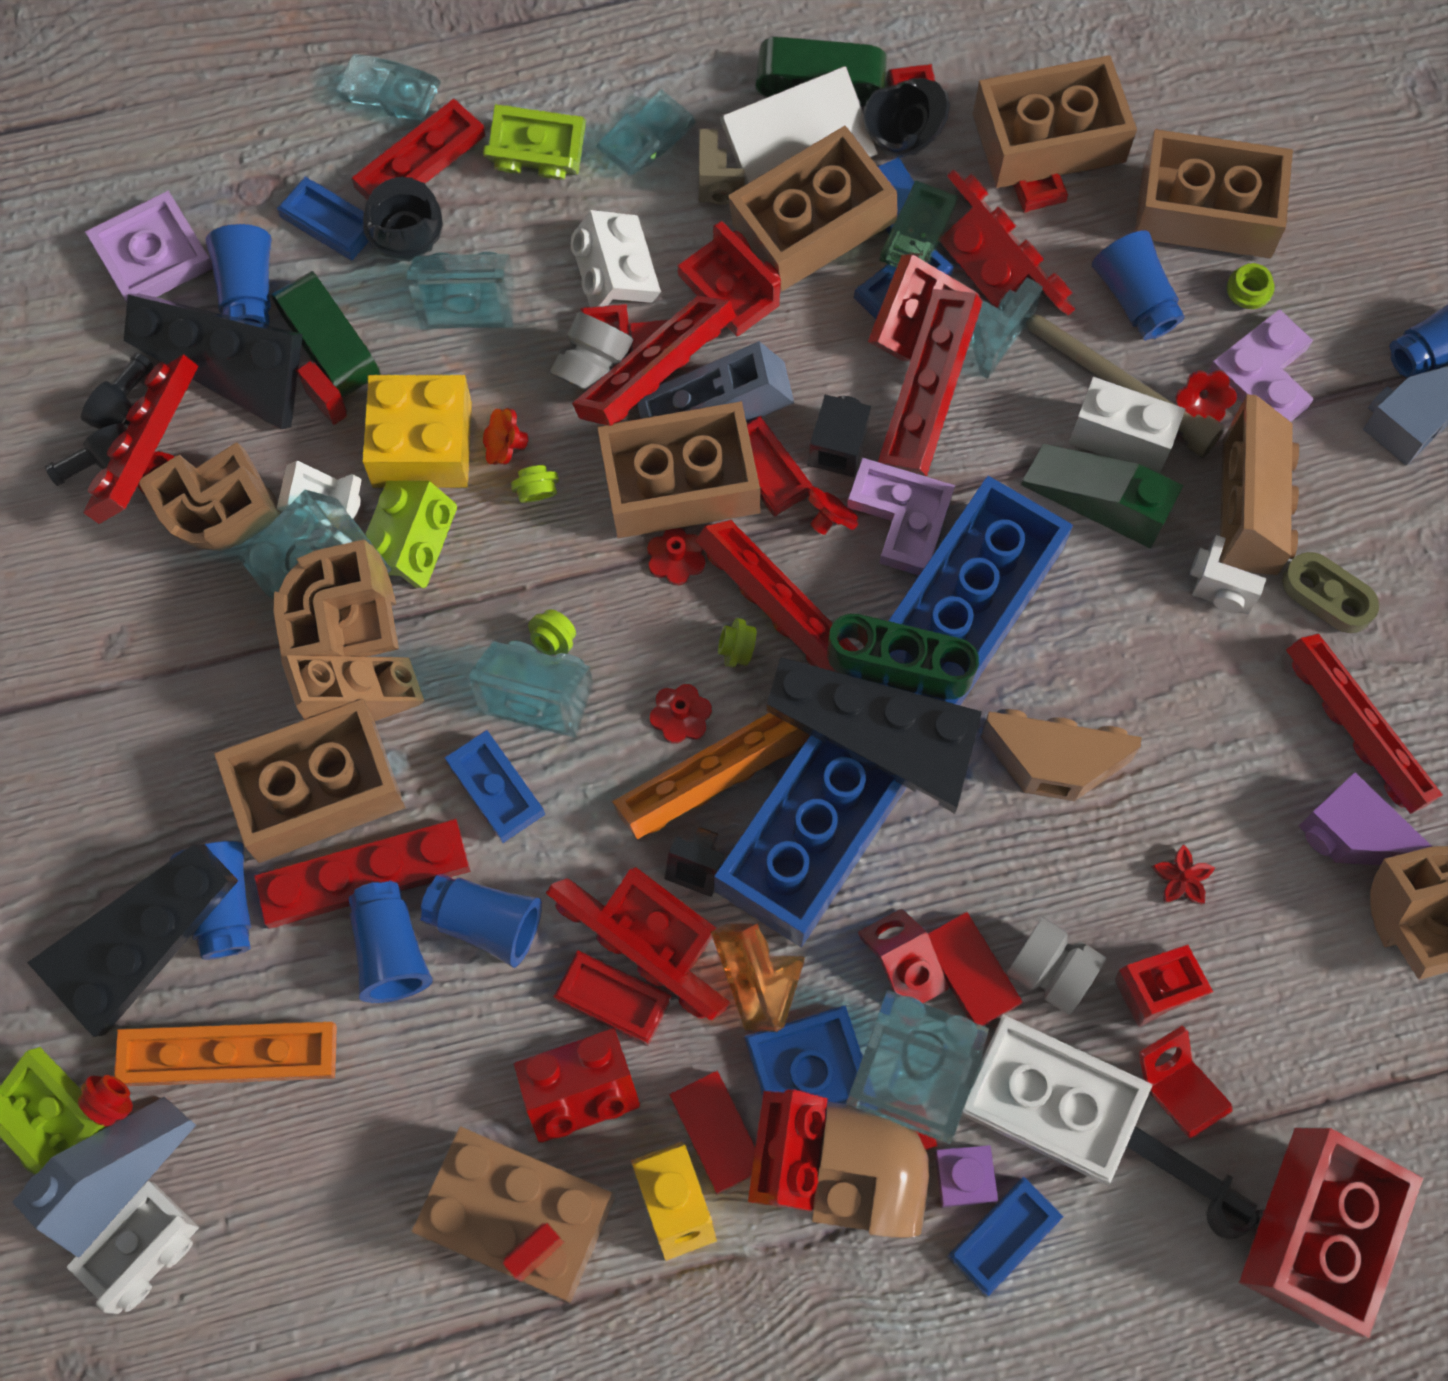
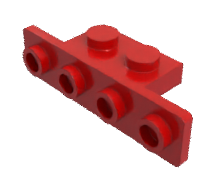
M953 169L947 177L973 208L938 240L997 309H1000L1027 283L1034 279L1052 302L1069 316L1076 310L1067 299L1073 293L1071 289L1055 272L1049 277L1039 266L1044 257L1029 240L1025 239L1021 244L1011 233L1017 226L1002 208L998 206L992 211L983 199L989 193L972 174L964 178Z
M637 867L627 872L606 905H603L568 878L552 883L546 891V894L557 902L555 908L560 914L573 922H583L597 933L596 940L604 948L615 954L623 953L638 965L637 971L644 979L657 986L664 985L680 997L678 999L679 1004L693 1016L714 1020L724 1013L730 1005V1002L690 971L718 929Z

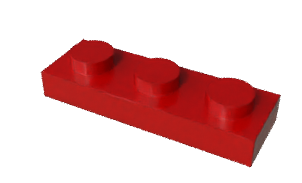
M453 98L351 177L354 188L368 200L373 189L392 178L411 177L426 184L486 136L484 125Z

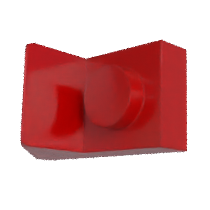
M1188 944L1128 964L1119 969L1115 977V983L1139 1027L1168 1011L1198 1001L1213 992Z

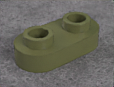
M1305 552L1297 555L1283 573L1282 582L1286 593L1294 601L1339 631L1345 633L1360 632L1367 628L1378 614L1379 600L1374 590L1319 553ZM1300 577L1310 579L1314 587H1306L1301 583ZM1341 606H1350L1354 610L1355 616L1346 614Z

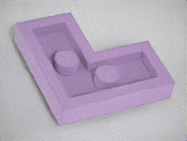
M1279 309L1215 359L1209 371H1224L1230 379L1229 386L1234 388L1237 398L1241 402H1243L1247 394L1257 395L1291 422L1309 408L1313 398L1283 369L1307 351L1313 340Z
M862 458L848 499L847 508L892 521L879 564L920 575L934 554L955 485Z

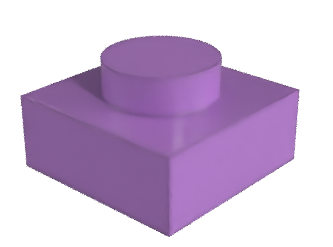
M991 1145L935 1151L941 1208L988 1204L998 1201Z

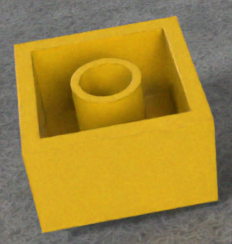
M368 375L363 464L372 488H384L387 481H430L437 488H468L472 401L465 375Z

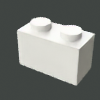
M1093 377L1068 444L1105 457L1138 463L1160 474L1172 449L1185 408Z

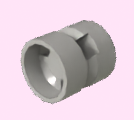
M577 312L567 334L571 345L569 348L560 349L549 373L587 391L612 369L613 364H618L625 358L633 338L594 317Z
M1042 916L1006 975L1029 990L1042 987L1044 989V999L1070 1016L1099 973L1106 957L1082 941L1074 945L1069 944L1067 932Z

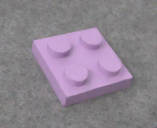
M169 191L85 231L126 303L128 294L140 293L158 297L213 269L209 256Z

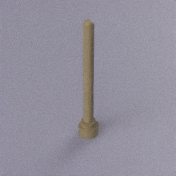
M1032 315L1027 320V328L1030 332L1102 380L1174 404L1041 315ZM1185 411L1178 430L1183 433L1182 439L1188 442L1187 448L1204 458L1218 442L1226 426L1211 416L1204 418L1198 414L1193 417Z

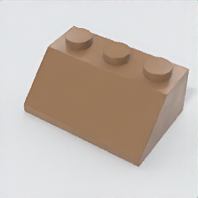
M1246 395L1222 442L1220 536L1226 539L1219 562L1250 573L1278 575L1288 559L1295 557L1298 547V531L1291 529V515L1295 514L1299 499L1298 486L1292 485V471H1295L1299 459V444L1292 442L1293 423L1257 395Z

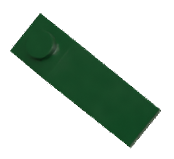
M1048 444L1041 446L1021 483V486L1150 549L1184 486L1138 463Z

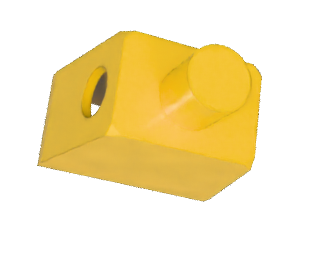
M682 1141L631 1160L665 1261L717 1242L709 1210L687 1148Z

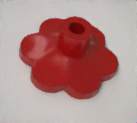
M1198 370L1189 375L1186 386L1178 390L1175 398L1178 406L1185 408V411L1193 417L1198 414L1204 418L1211 416L1220 422L1225 417L1226 409L1235 404L1237 393L1234 388L1229 386L1230 379L1224 371L1215 370L1208 374Z
M496 408L491 413L490 425L485 428L483 434V444L487 448L486 460L489 464L506 465L512 458L513 449L524 450L528 445V434L525 431L519 430L516 425L517 414L513 409L505 408L503 410Z
M811 487L808 491L810 495L808 500L819 510L810 523L814 530L822 535H826L834 523L842 524L851 530H855L859 525L856 513L844 506L843 502L835 495L828 492L824 493L817 487Z
M675 528L666 530L663 536L651 539L647 547L648 554L651 557L649 561L651 574L657 578L666 577L671 584L678 586L685 584L690 575L701 574L705 569L706 562L702 555L704 549L695 541L698 535H687L683 529Z
M682 684L676 689L663 688L656 694V707L650 712V723L655 729L663 731L664 739L667 742L678 744L686 738L697 740L703 737L706 733L705 721L712 714V705L706 698L699 697L695 686Z

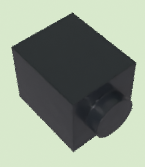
M825 394L810 442L808 466L854 477L868 430L871 406L862 404L858 399L850 396L834 397Z

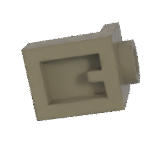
M718 129L699 130L698 202L727 205L729 204L728 195L745 186V170L741 168H726L727 149L718 148Z

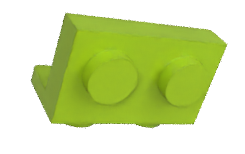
M495 104L489 146L484 145L483 156L494 163L495 170L519 174L521 173V167L539 169V176L555 180H565L566 173L579 175L586 119L581 116Z
M387 481L363 539L370 543L380 554L389 576H401L415 588H426L455 516L457 504L430 481Z
M41 1047L27 1050L0 1086V1138L20 1158L22 1165L33 1174H37L55 1155L107 1127L92 1121L82 1112L78 1105V1098L82 1094L81 1089Z

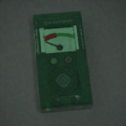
M915 180L881 250L879 261L897 267L902 255L913 254L929 264L956 207L958 196Z

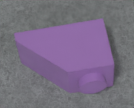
M1355 772L1299 825L1306 833V840L1311 847L1318 853L1329 856L1336 863L1381 865L1385 858L1433 847Z

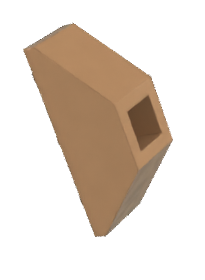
M286 655L281 660L295 705L304 720L364 699L375 722L417 707L424 702L415 672L408 657Z
M1001 709L997 713L989 711L981 733V738L1024 793L1069 801H1076L1128 765L1140 749L1142 737L1128 735L1126 730L1119 727L1102 726L1096 730L1079 727L1075 721L1067 718L1055 717L1047 721L1027 718L1024 712L1014 709Z

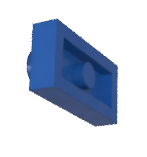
M488 730L445 757L447 765L502 843L545 815L544 809Z

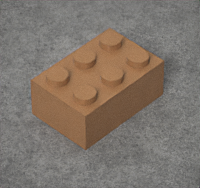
M1111 55L979 80L972 115L996 188L1015 185L1021 180L1030 182L1050 178L1052 174L1058 173L1061 176L1127 162L1137 127Z
M846 125L728 195L734 228L746 238L751 251L762 262H769L777 270L781 278V292L897 222V191Z
M1154 129L1143 161L1135 232L1149 231L1152 240L1157 242L1271 259L1286 229L1293 149Z
M742 401L620 422L612 426H597L618 539L760 514V486Z
M364 699L214 753L244 846L258 863L406 808L376 724Z
M460 1126L411 1232L514 1278L503 1265V1258L542 1223H548L564 1243L522 1282L571 1304L615 1197L608 1190Z

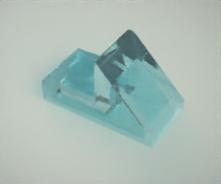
M1026 278L1016 293L1012 290L1006 293L998 309L983 301L971 337L977 365L982 376L987 379L991 376L1026 326L1029 317L1034 315L1043 286Z

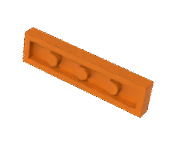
M768 713L615 799L612 803L621 820L635 838L639 839L648 833L659 831L667 822L688 810L706 804L711 797L732 785L750 779L755 772L774 761L792 755L799 747L805 744L810 735Z
M332 1021L118 1029L115 1077L121 1080L127 1087L335 1079L337 1025Z

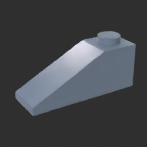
M758 341L660 385L655 392L645 396L638 402L640 418L643 419L742 401L746 422H750L759 416H766L793 404L794 399L785 362Z
M1448 366L1408 377L1395 391L1387 386L1368 407L1373 414L1363 430L1406 466L1448 426Z
M163 1097L52 1157L27 1182L24 1189L12 1203L37 1230L80 1258L194 1129L196 1124L167 1098Z

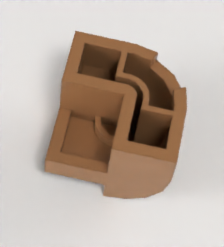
M238 442L197 468L179 454L141 478L139 482L156 516L166 529L182 542L198 549L223 551L238 546L283 517V512L277 509L278 501L274 493L266 487L246 450Z
M364 539L315 550L297 558L298 563L285 576L279 592H274V617L281 660L286 655L368 657L399 649L392 606L396 605L393 587L380 554Z
M1448 846L1428 847L1385 858L1374 877L1370 890L1371 913L1376 931L1384 948L1397 945L1418 980L1448 972Z
M827 1101L826 1124L822 1137L818 1184L815 1192L812 1222L868 1230L869 1235L902 1238L920 1236L928 1190L929 1166L928 1154L917 1132L900 1116L884 1110Z

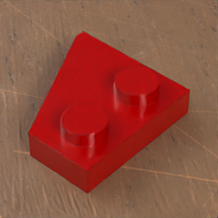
M913 254L902 255L868 342L901 361L910 362L933 290L977 292Z

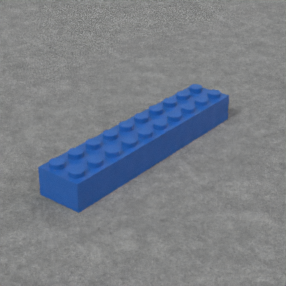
M987 475L889 619L890 622L968 641L975 647L979 656V666L973 683L964 696L954 700L942 699L909 690L905 691L962 705L1063 551L1073 524ZM895 650L889 654L894 661L900 664L914 661L913 656L904 650ZM945 662L940 665L941 669L951 676L965 674L963 668L954 662ZM810 735L714 876V892L802 948L907 787L897 783V778L871 764L866 766L851 758L849 752L827 741L824 743Z

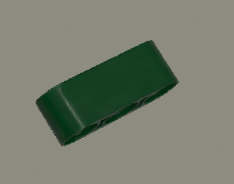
M770 37L765 39L759 47L755 87L761 95L771 97L846 66L860 107H865L872 93L885 87L887 56L882 49L869 44Z
M313 271L271 293L272 299L287 325L293 332L302 334L301 345L313 363L320 368L339 390L342 398L368 384V375H381L368 348Z
M849 613L840 616L833 622L829 632L827 659L835 671L942 699L954 700L964 696L969 691L979 666L978 653L975 647L966 640L861 614ZM845 638H854L859 640L864 647L855 652L847 651L838 642ZM895 650H904L913 656L914 661L900 664L894 661L889 654ZM945 662H954L963 668L965 674L951 676L946 674L940 665Z

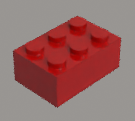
M1294 1128L1238 1283L1332 1332L1370 1338L1423 1177L1332 1128Z

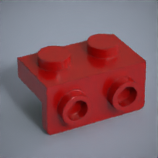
M719 221L713 226V240L677 265L678 276L697 296L729 300L731 302L736 317L726 326L736 337L780 306L781 278L777 270L769 262H762L751 251L746 238L737 230L732 232L723 221Z
M615 1027L513 1063L527 1114L537 1140L540 1143L565 1137L574 1131L605 1120L618 1118L640 1107L638 1095Z
M786 1089L784 1092H763L748 1202L806 1211L813 1210L814 1195L818 1184V1166L826 1124L825 1114L828 1098Z

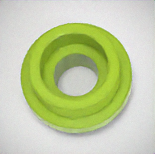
M1249 263L1237 268L1230 275L1227 282V293L1230 299L1236 305L1245 309H1258L1265 306L1271 300L1275 290L1271 272L1266 267L1256 263ZM1244 286L1252 287L1255 291H1250Z
M536 465L518 471L519 478L511 482L512 491L518 493L519 501L521 503H531L555 496L557 494L555 484L559 482V476L557 472L547 471L545 465Z
M548 609L543 614L534 615L528 623L531 641L542 653L564 656L572 649L576 630L571 621L562 613Z
M736 618L732 626L725 625L722 629L718 643V654L724 655V664L727 667L734 668L737 664L747 666L753 655L757 631L756 627L746 625L744 619Z

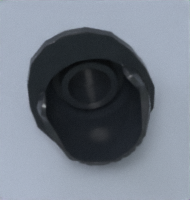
M909 79L899 82L895 86L876 90L869 97L864 107L863 121L865 129L886 155L899 158L917 155L936 140V137L945 126L950 109L948 93L940 83L929 79Z
M411 177L392 178L373 189L366 202L363 215L364 235L370 246L385 257L407 262L431 252L433 245L440 239L444 226L441 209L435 195L425 183Z

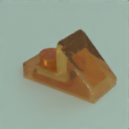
M758 923L725 924L711 931L744 1029L777 1032L784 1028L805 957L777 955L769 958L768 943L761 934Z

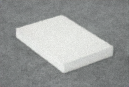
M846 66L719 118L737 166L745 170V185L844 125L847 126L870 157L877 154L873 140L865 129L864 115Z
M1002 1015L958 1114L1109 1186L1153 1084L1006 1015Z

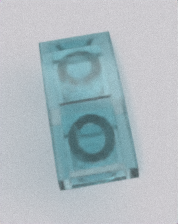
M353 54L336 92L345 102L380 105L390 117L424 120L441 82L436 76L408 65L382 58Z
M660 89L634 118L626 113L596 147L628 176H631L664 154L696 122L690 112Z

